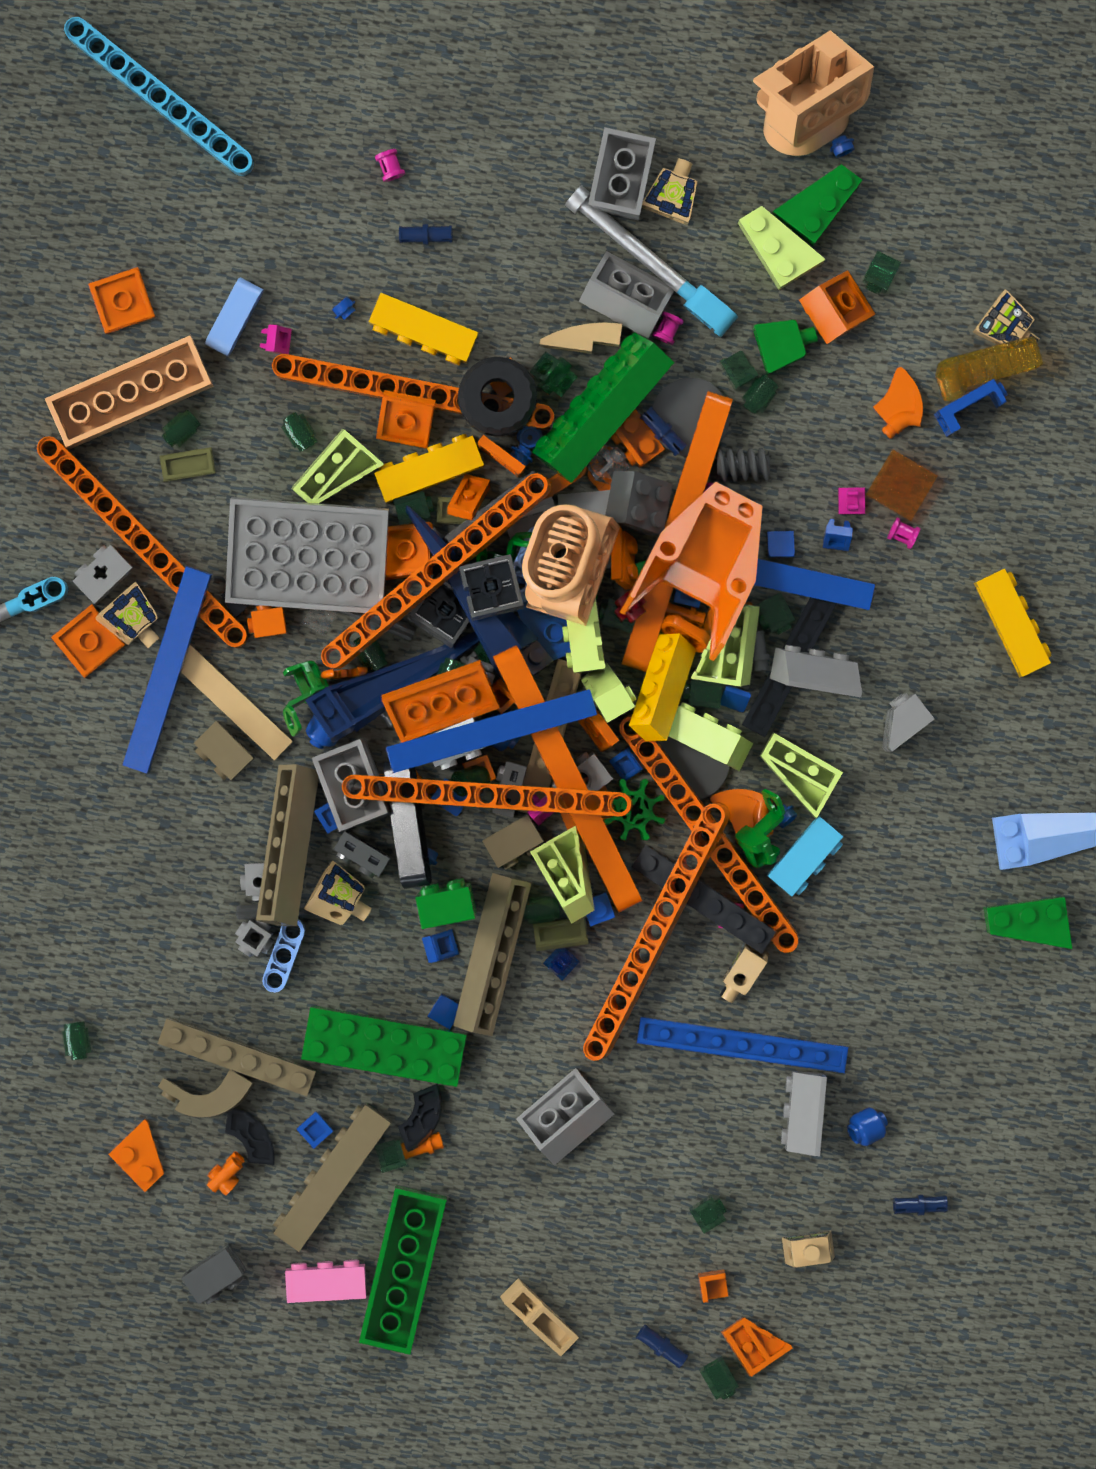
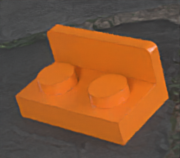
M635 409L611 438L616 445L621 443L627 450L624 456L632 466L637 464L641 468L663 452L665 448L654 437L655 434L639 418L641 415Z

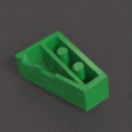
M841 164L775 209L772 215L813 247L858 188L862 179Z
M1063 896L983 907L988 934L1072 949L1066 901Z

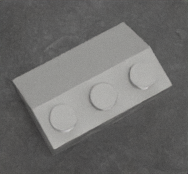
M604 127L588 205L611 215L639 220L656 138Z
M606 251L589 279L579 302L626 326L635 333L649 338L674 290L662 280Z
M787 644L785 649L775 648L770 679L793 687L855 697L862 696L858 663L849 660V655L834 652L833 657L825 656V651L811 648L809 653L800 652L801 647Z
M900 694L889 703L892 707L887 710L882 745L885 752L894 751L934 720V717L916 694Z
M359 739L312 758L339 832L390 816L388 801L352 799L344 795L342 791L343 780L349 775L379 776L366 740ZM357 779L351 780L348 786L349 791L352 794H358L362 788L360 781ZM382 781L377 782L375 785V792L379 796L386 794Z
M575 1068L517 1117L516 1120L538 1149L553 1165H556L610 1119L614 1113Z
M792 1070L791 1076L786 1077L785 1092H790L789 1103L784 1102L783 1118H788L787 1129L782 1128L781 1144L785 1145L786 1151L820 1156L827 1077L823 1073Z

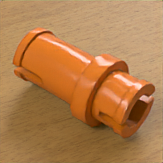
M670 602L665 616L678 614L686 621L701 628L706 616V612L696 611L695 607L689 609L671 604Z
M437 1132L410 1152H407L404 1143H402V1148L407 1160L428 1152L433 1154L435 1153L434 1150L443 1149L444 1145L440 1132Z

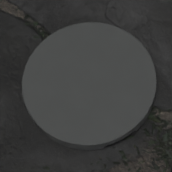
M682 378L673 381L660 391L652 406L666 423L669 422L672 425L671 429L687 444L682 451L680 450L678 455L688 456L707 392L710 391L723 396L713 384L699 378ZM730 413L728 414L720 442L727 433ZM659 439L663 447L669 450L667 446Z
M668 737L667 741H658L700 799L712 795L724 783L729 771L728 765ZM660 763L655 767V771L659 776H667L670 773V768L667 764ZM676 784L672 786L671 793L674 797L680 798L685 795L686 790L682 785Z

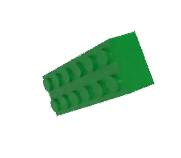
M634 332L626 337L617 353L606 360L604 368L600 373L588 381L587 388L582 394L576 396L571 401L570 408L565 414L559 416L554 421L553 428L547 435L542 436L537 441L532 453L552 471L572 483L675 362L656 344Z
M464 878L451 880L448 882L447 887L439 888V883L423 886L415 897L421 929L475 919L477 914L471 882L465 883Z
M311 1006L301 1059L457 1087L467 1033Z
M399 1185L395 1186L359 1343L410 1355L446 1205V1196Z

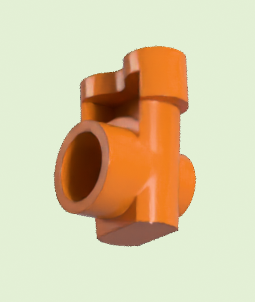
M234 1151L221 1167L217 1164L208 1173L207 1176L210 1179L207 1186L216 1193L220 1190L224 1195H227L236 1186L239 1179L235 1174L243 1168L242 1164L245 1162L242 1155Z

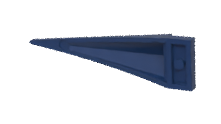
M407 505L405 507L406 513L434 556L447 544L410 506ZM453 550L451 551V560L453 562L459 561L461 558ZM458 571L447 580L478 636L495 672L503 682L504 680L493 656L515 645L518 646L533 677L554 661L537 641L538 637L513 612L472 621L467 604V596L470 595L469 591H464L460 572Z
M472 632L457 639L452 648L443 645L383 669L328 686L305 701L331 742L334 743L354 730L356 732L385 712L386 709L382 702L383 694L433 677L480 643V640L476 633Z

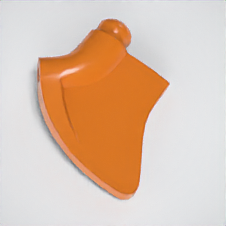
M899 367L895 371L888 392L873 406L879 416L887 423L882 428V432L889 439L893 438L896 433L902 432L908 426L921 427L923 418V402L919 389L907 371Z
M732 789L716 793L710 797L712 803H722L728 807L730 811L729 820L733 825L735 833H738L745 825L753 828L769 813L763 795L753 790ZM772 830L767 837L773 835L774 831Z

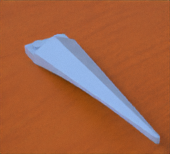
M1096 813L1013 814L992 818L1000 870L1030 866L1096 846Z

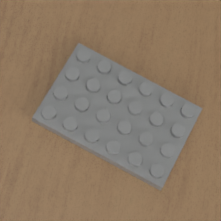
M231 497L225 603L366 613L384 598L389 509Z

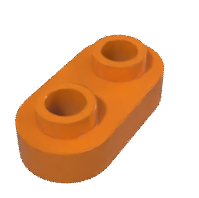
M678 614L665 616L660 626L663 634L680 633L699 653H703L711 639L705 629L691 624Z

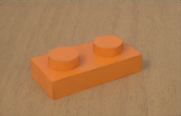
M465 474L447 507V514L473 520L490 489V480Z

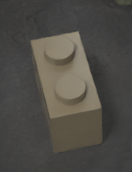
M215 721L194 742L198 747L195 752L205 762L210 759L216 765L213 770L223 780L227 777L231 781L234 780L255 759L218 721Z
M528 814L482 840L498 868L503 866L505 870L519 862L516 857L525 852L527 856L532 855L530 851L540 846V843L544 842Z

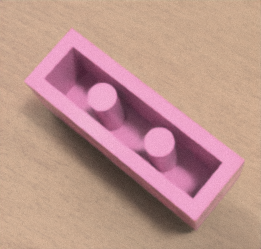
M345 1260L344 1265L333 1266V1261L317 1262V1267H307V1263H293L291 1268H286L287 1303L366 1299L367 1297L365 1264H359V1260Z

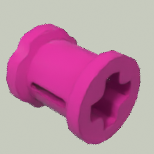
M390 149L375 156L384 174L382 177L383 182L398 179L406 174L399 165L396 149Z
M663 312L661 315L663 317L662 321L652 336L666 344L673 345L675 342L673 338L679 325H682L684 321L673 314Z
M896 517L887 539L891 540L893 538L911 549L921 528H913L902 523L900 518Z

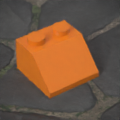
M848 270L819 285L799 299L804 311L809 315L826 344L836 340L875 315V312Z

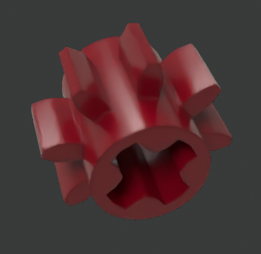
M628 591L614 602L618 607L614 613L621 622L627 618L632 623L646 612L643 608L646 600L642 598L623 615L620 613V610L630 593Z

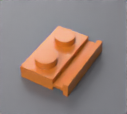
M620 527L611 552V580H616L618 585L627 590L632 589L635 580L638 578V569L635 564V554L638 552V545L635 538L626 531H622Z

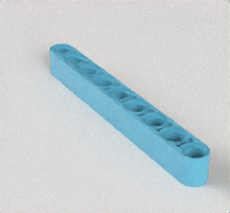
M72 17L66 22L64 27L65 34L74 45L238 176H246L252 171L254 162L248 151L80 17ZM76 25H81L84 27L83 34L78 37L72 36V28ZM100 41L105 44L104 50L101 53H93L91 51V47L95 42ZM116 58L125 60V65L120 70L112 68V62ZM138 74L144 75L146 77L145 83L142 86H134L132 84L134 76ZM157 91L166 93V98L161 103H156L152 100L154 93ZM183 107L187 110V114L183 119H175L173 117V112L176 108ZM197 124H205L207 126V132L204 135L197 136L193 133L194 127ZM219 140H224L228 143L227 149L221 153L214 150L215 143ZM238 157H246L248 159V165L245 168L238 169L234 166V162Z

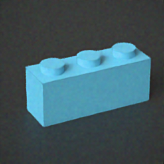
M818 816L767 876L790 896H793L795 893L799 896L808 886L806 882L808 877L812 873L816 876L826 865L823 862L829 853L833 856L841 848L843 843L840 840L843 836Z

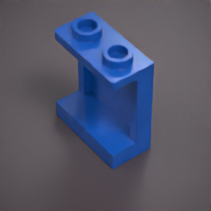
M992 379L938 410L934 416L946 437L961 428L954 415L984 397L989 396L996 408L1007 402L1005 397L1008 394L1002 383H996Z

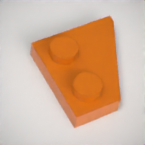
M146 1118L108 1154L144 1192L164 1174L163 1166L157 1153V1147L151 1134L150 1125Z
M743 1317L721 1332L751 1377L793 1349L790 1344Z

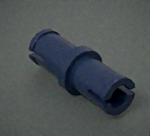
M423 224V227L399 226L400 243L423 242V245H429V242H453L452 225L429 226V224Z
M652 406L639 417L655 433L654 437L657 440L660 439L674 456L678 455L680 450L682 451L687 446L671 429L672 425L669 422L666 423Z
M917 1195L913 1198H893L894 1214L917 1213L919 1216L929 1212L946 1213L948 1211L947 1196L924 1197L923 1195Z
M644 1325L636 1336V1339L653 1349L655 1355L658 1357L661 1355L677 1368H680L688 1357V1354L671 1344L668 1337L665 1336L663 1338L647 1325Z

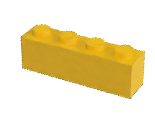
M380 293L369 320V324L373 326V331L387 336L388 332L398 336L397 341L409 346L412 345V342L422 346L421 350L433 356L437 352L446 355V361L460 366L461 362L467 364L478 337V332L383 293Z
M462 434L452 438V444L443 447L442 443H438L428 447V453L418 456V453L415 452L402 457L404 461L402 463L394 465L393 462H388L379 467V471L374 474L385 503L388 504L483 468L484 464L474 437H467V434Z
M1002 569L975 582L974 585L1018 676L1023 677L1050 664L1049 657L1052 656L1047 644L1045 642L1041 644L1037 636L1040 633L1036 621L1034 619L1030 620L1026 613L1029 607L1022 595L1018 596L1014 588L1017 586V582L1012 572L1007 573L1005 569Z
M680 633L658 635L629 726L645 741H667L696 649Z

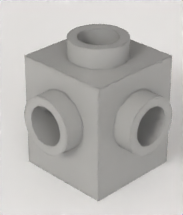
M264 863L244 864L245 875H240L241 890H246V896H252V901H258L261 886L256 885L255 879L257 877L262 878Z
M253 919L249 920L248 923L243 921L235 935L239 936L236 940V943L240 945L238 950L249 957H252L253 954L258 957L261 952L266 954L274 943L270 939L274 934L269 931L271 926L268 923L254 921ZM253 932L260 934L258 942L251 940L250 936Z

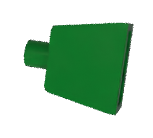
M796 320L763 323L753 326V332L766 375H770L806 356L804 345L818 342L814 326L799 331Z

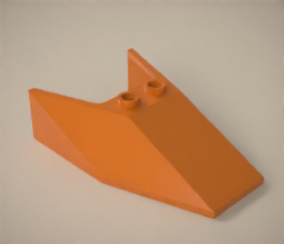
M715 482L660 533L620 613L625 615L659 583H666L712 608L713 620L709 659L715 661L724 648L756 582L763 506Z

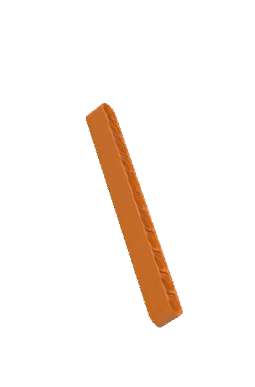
M280 354L272 362V369L280 379L380 399L383 397L380 386L386 380H390L395 384L393 392L406 394L409 386L416 385L421 389L419 397L432 399L433 393L441 390L446 393L447 399L442 404L435 403V409L462 415L458 406L459 388L289 354ZM283 360L290 361L292 364L291 370L286 374H282L277 370L278 364ZM313 365L318 369V373L314 378L308 379L304 377L303 370L306 366ZM334 370H339L343 373V380L338 384L329 381V375ZM360 375L369 378V384L364 389H359L355 386V379ZM483 392L481 394L483 405L489 400H493L498 404L497 412H503L508 409L514 400L513 398ZM537 403L534 414L525 427H534L540 430L550 428L554 422L553 410L547 405ZM537 412H548L550 420L546 424H539L535 420Z
M710 391L707 392L665 528L704 493L733 401L732 398ZM659 583L643 597L646 600V604L643 605L646 612L634 622L621 665L647 672L661 629L660 626L673 591L672 586L666 583Z
M50 436L42 438L37 445V452L40 457L177 594L179 587L174 585L173 578L177 573H184L185 567L60 441ZM49 442H54L57 446L56 453L52 456H46L44 453V446ZM67 461L75 463V471L70 475H65L62 471V466ZM90 479L94 483V489L92 492L85 494L81 491V484L84 480ZM104 498H110L113 504L108 512H102L99 508V503ZM125 516L129 517L131 520L130 528L126 531H121L118 528L119 519ZM146 535L150 540L149 546L143 550L138 549L136 540L138 537ZM159 554H165L168 557V564L164 568H157L155 565V558ZM207 590L206 599L202 605L199 617L226 644L235 648L242 647L248 640L247 630ZM214 610H221L224 613V620L220 624H213L210 620L211 613ZM234 628L240 629L243 634L241 641L238 643H232L229 640V632Z
M538 473L531 474L329 643L321 653L323 664L330 668L341 669L350 663L457 573L460 566L469 563L544 500L551 491L549 480ZM535 480H542L544 482L543 490L540 493H533L531 490L532 483ZM515 497H522L524 501L523 507L520 510H513L511 507L512 500ZM501 514L503 516L502 525L497 528L492 527L491 518L493 515ZM481 531L483 534L481 543L473 545L470 539L472 533ZM455 548H460L463 553L462 558L457 562H453L450 558L451 551ZM434 565H440L442 568V575L437 579H433L430 575V570ZM414 582H420L422 585V591L417 596H413L410 593V586ZM394 599H399L402 604L400 611L397 613H393L390 610V603ZM374 616H379L381 619V626L377 630H372L369 624L370 619ZM353 633H359L361 636V642L356 647H352L349 642L350 636ZM337 649L341 654V659L338 663L332 664L329 660V655L333 650Z
M517 645L493 656L518 709L545 702ZM558 727L530 734L557 788L588 790ZM564 793L561 798L568 809L572 807L574 798L571 794ZM590 795L586 800V805L590 810H597ZM569 813L618 913L641 902L640 894L601 815Z
M632 715L625 716L619 726L621 735L692 831L698 818L692 819L688 817L686 810L690 806H697L702 812L705 805L658 741H645L637 733L629 734L626 732L624 725L627 721L631 720ZM643 742H650L654 745L655 751L651 755H644L640 751V745ZM660 763H665L669 766L670 773L667 776H659L655 771V767ZM676 784L682 785L686 790L685 795L680 798L674 797L671 793L672 786ZM710 813L711 819H712L714 822H716V820L713 818V816H712L711 813ZM723 831L710 857L753 916L767 924L763 919L766 913L774 912L778 915L779 919L775 924H767L777 931L772 942L781 952L789 953L794 951L798 945L796 930ZM701 832L698 837L699 842L706 846L709 840L705 839ZM722 848H727L732 852V858L728 861H722L718 858L717 852ZM738 869L744 870L748 875L747 879L743 882H737L733 878V873ZM752 891L761 892L763 895L762 901L752 903L748 899L749 893ZM784 933H789L794 937V941L791 945L785 946L780 943L779 937Z
M349 775L342 783L344 795L352 799L604 816H625L632 809L630 796L622 792L368 775ZM353 779L359 780L362 785L361 791L358 794H352L349 791L348 786ZM379 781H384L388 785V792L384 796H379L375 792V785ZM405 783H411L414 786L415 791L410 798L404 797L401 793V788ZM433 784L438 785L441 789V795L436 800L431 799L427 793L428 788ZM459 786L466 788L468 793L467 798L461 802L454 797V790ZM485 788H490L494 792V799L490 803H484L480 798V793ZM511 790H517L520 793L521 799L516 805H511L507 801V794ZM538 791L544 792L547 796V803L542 807L536 806L533 802V797ZM564 793H569L574 798L572 807L568 809L560 805L559 800ZM590 795H596L600 799L601 804L597 810H590L586 805V800ZM617 797H623L627 801V808L623 812H617L613 808V800Z
M722 803L709 804L701 812L584 1043L583 1051L588 1059L593 1061L600 1060L611 1053L729 821L730 811L726 805ZM713 808H717L721 812L719 822H714L711 819L710 813ZM702 831L709 835L710 840L706 846L699 842L698 837ZM689 855H694L697 859L698 864L695 869H691L687 865ZM678 878L684 880L686 884L683 892H679L675 888V881ZM666 901L670 902L674 907L671 916L663 911V905ZM653 925H658L662 930V935L659 939L653 937L651 933ZM642 948L647 949L650 953L648 962H644L640 958L639 953ZM630 971L635 972L638 976V983L636 985H632L628 981ZM618 995L625 997V1008H620L617 1005L616 998ZM606 1018L613 1020L615 1024L613 1031H608L605 1028L604 1022ZM594 1041L600 1042L603 1046V1051L600 1055L593 1050Z

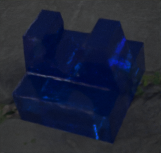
M558 948L550 954L543 964L563 981L580 961L566 948Z

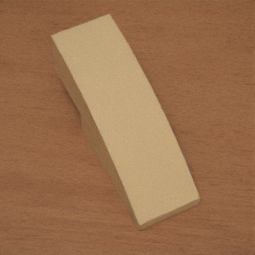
M590 323L569 327L540 339V347L592 354L593 344L619 347L622 324Z
M519 1278L500 1296L504 1304L521 1318L525 1325L559 1356H562L579 1338Z

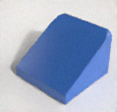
M794 531L767 532V558L795 557Z
M725 686L720 705L744 712L751 694L731 686Z
M630 746L609 760L621 779H625V781L645 768Z
M452 929L422 938L429 963L459 955Z
M441 994L427 1017L450 1030L454 1024L459 1004Z

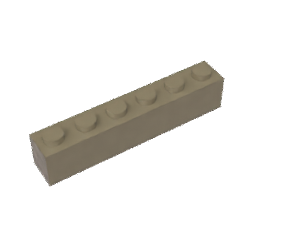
M297 764L279 765L256 921L276 926H297L319 778L317 771Z
M492 873L453 1026L473 1033L493 1036L531 887L530 882Z
M171 1017L166 1019L157 1043L304 1096H308L317 1072L315 1068Z
M367 1103L363 1108L359 1105L349 1117L353 1120L349 1128H341L334 1138L338 1142L334 1149H326L319 1159L323 1163L317 1172L313 1169L304 1180V1183L307 1184L302 1193L296 1191L288 1203L292 1206L286 1215L282 1212L273 1224L276 1227L273 1234L298 1252L392 1122Z

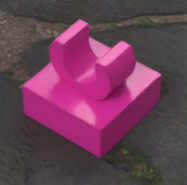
M268 325V329L261 330V333L267 334L266 344L260 343V347L266 349L265 351L276 354H289L292 329L279 325Z
M865 487L838 488V515L865 514Z
M535 794L533 797L534 804L539 807L544 806L547 803V796L540 800ZM527 811L538 826L554 813Z

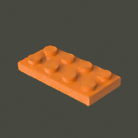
M481 660L382 695V702L401 743L500 709V703Z

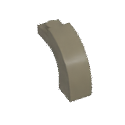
M229 1070L221 1085L215 1091L206 1095L191 1094L166 1078L162 1079L158 1087L163 1090L161 1095L174 1103L176 1099L180 1100L175 1108L176 1111L192 1117L211 1118L226 1114L240 1105L248 1096L255 1083L236 1071Z

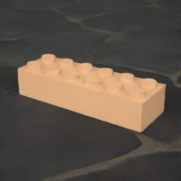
M187 336L47 397L45 401L65 447L72 449L214 386L193 338Z

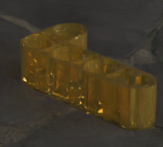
M1025 337L944 359L938 363L935 376L943 400L953 401L964 396L967 387L985 383L992 379L996 380L1040 367L1044 362L1036 338Z

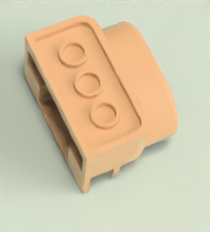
M830 30L805 47L798 48L792 55L784 60H779L773 67L755 77L753 82L761 88L757 93L756 100L758 105L766 111L763 132L769 145L783 154L802 156L813 153L841 135L848 125L849 116L860 109L869 97L874 66Z
M568 504L554 506L539 517L534 526L522 563L523 577L527 583L525 597L528 601L527 608L584 626L587 625L620 529L619 524L614 518ZM566 549V554L562 558H556L559 550Z

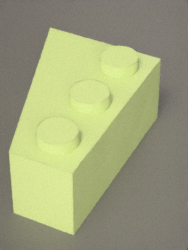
M763 206L738 221V225L778 290L823 264L826 260Z
M342 429L291 489L307 503H320L381 467L384 463L346 430Z
M595 599L586 626L567 620V626L562 627L564 642H570L571 652L566 653L568 668H573L574 673L605 669Z
M744 605L724 648L715 661L709 659L710 639L691 679L740 687L750 685L760 606Z
M605 663V669L594 670L580 678L586 690L590 689L594 704L606 723L635 707L633 701L637 699L629 686L624 688L608 663Z
M682 702L677 708L668 737L740 771L753 743L740 736L742 732L740 729L729 724L724 728L717 724L719 719L707 713L701 717L695 714L696 708Z
M772 733L760 754L761 759L812 816L817 818L843 772L775 733Z
M576 826L530 851L571 924L594 911L585 844Z

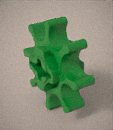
M621 779L617 784L621 788L622 793L631 796L632 805L636 803L635 809L639 813L631 817L630 811L623 817L612 816L611 818L603 819L605 825L610 824L612 821H617L621 824L622 833L618 837L620 841L627 839V833L632 828L640 832L642 841H646L650 838L645 830L648 821H655L659 825L665 823V819L655 816L652 810L653 805L656 802L663 801L665 797L659 795L654 799L648 798L644 791L648 784L647 779L640 781V786L635 792L627 788L625 779ZM620 797L613 800L614 810L617 812L625 811L627 808L625 798ZM637 820H642L640 823L635 824Z

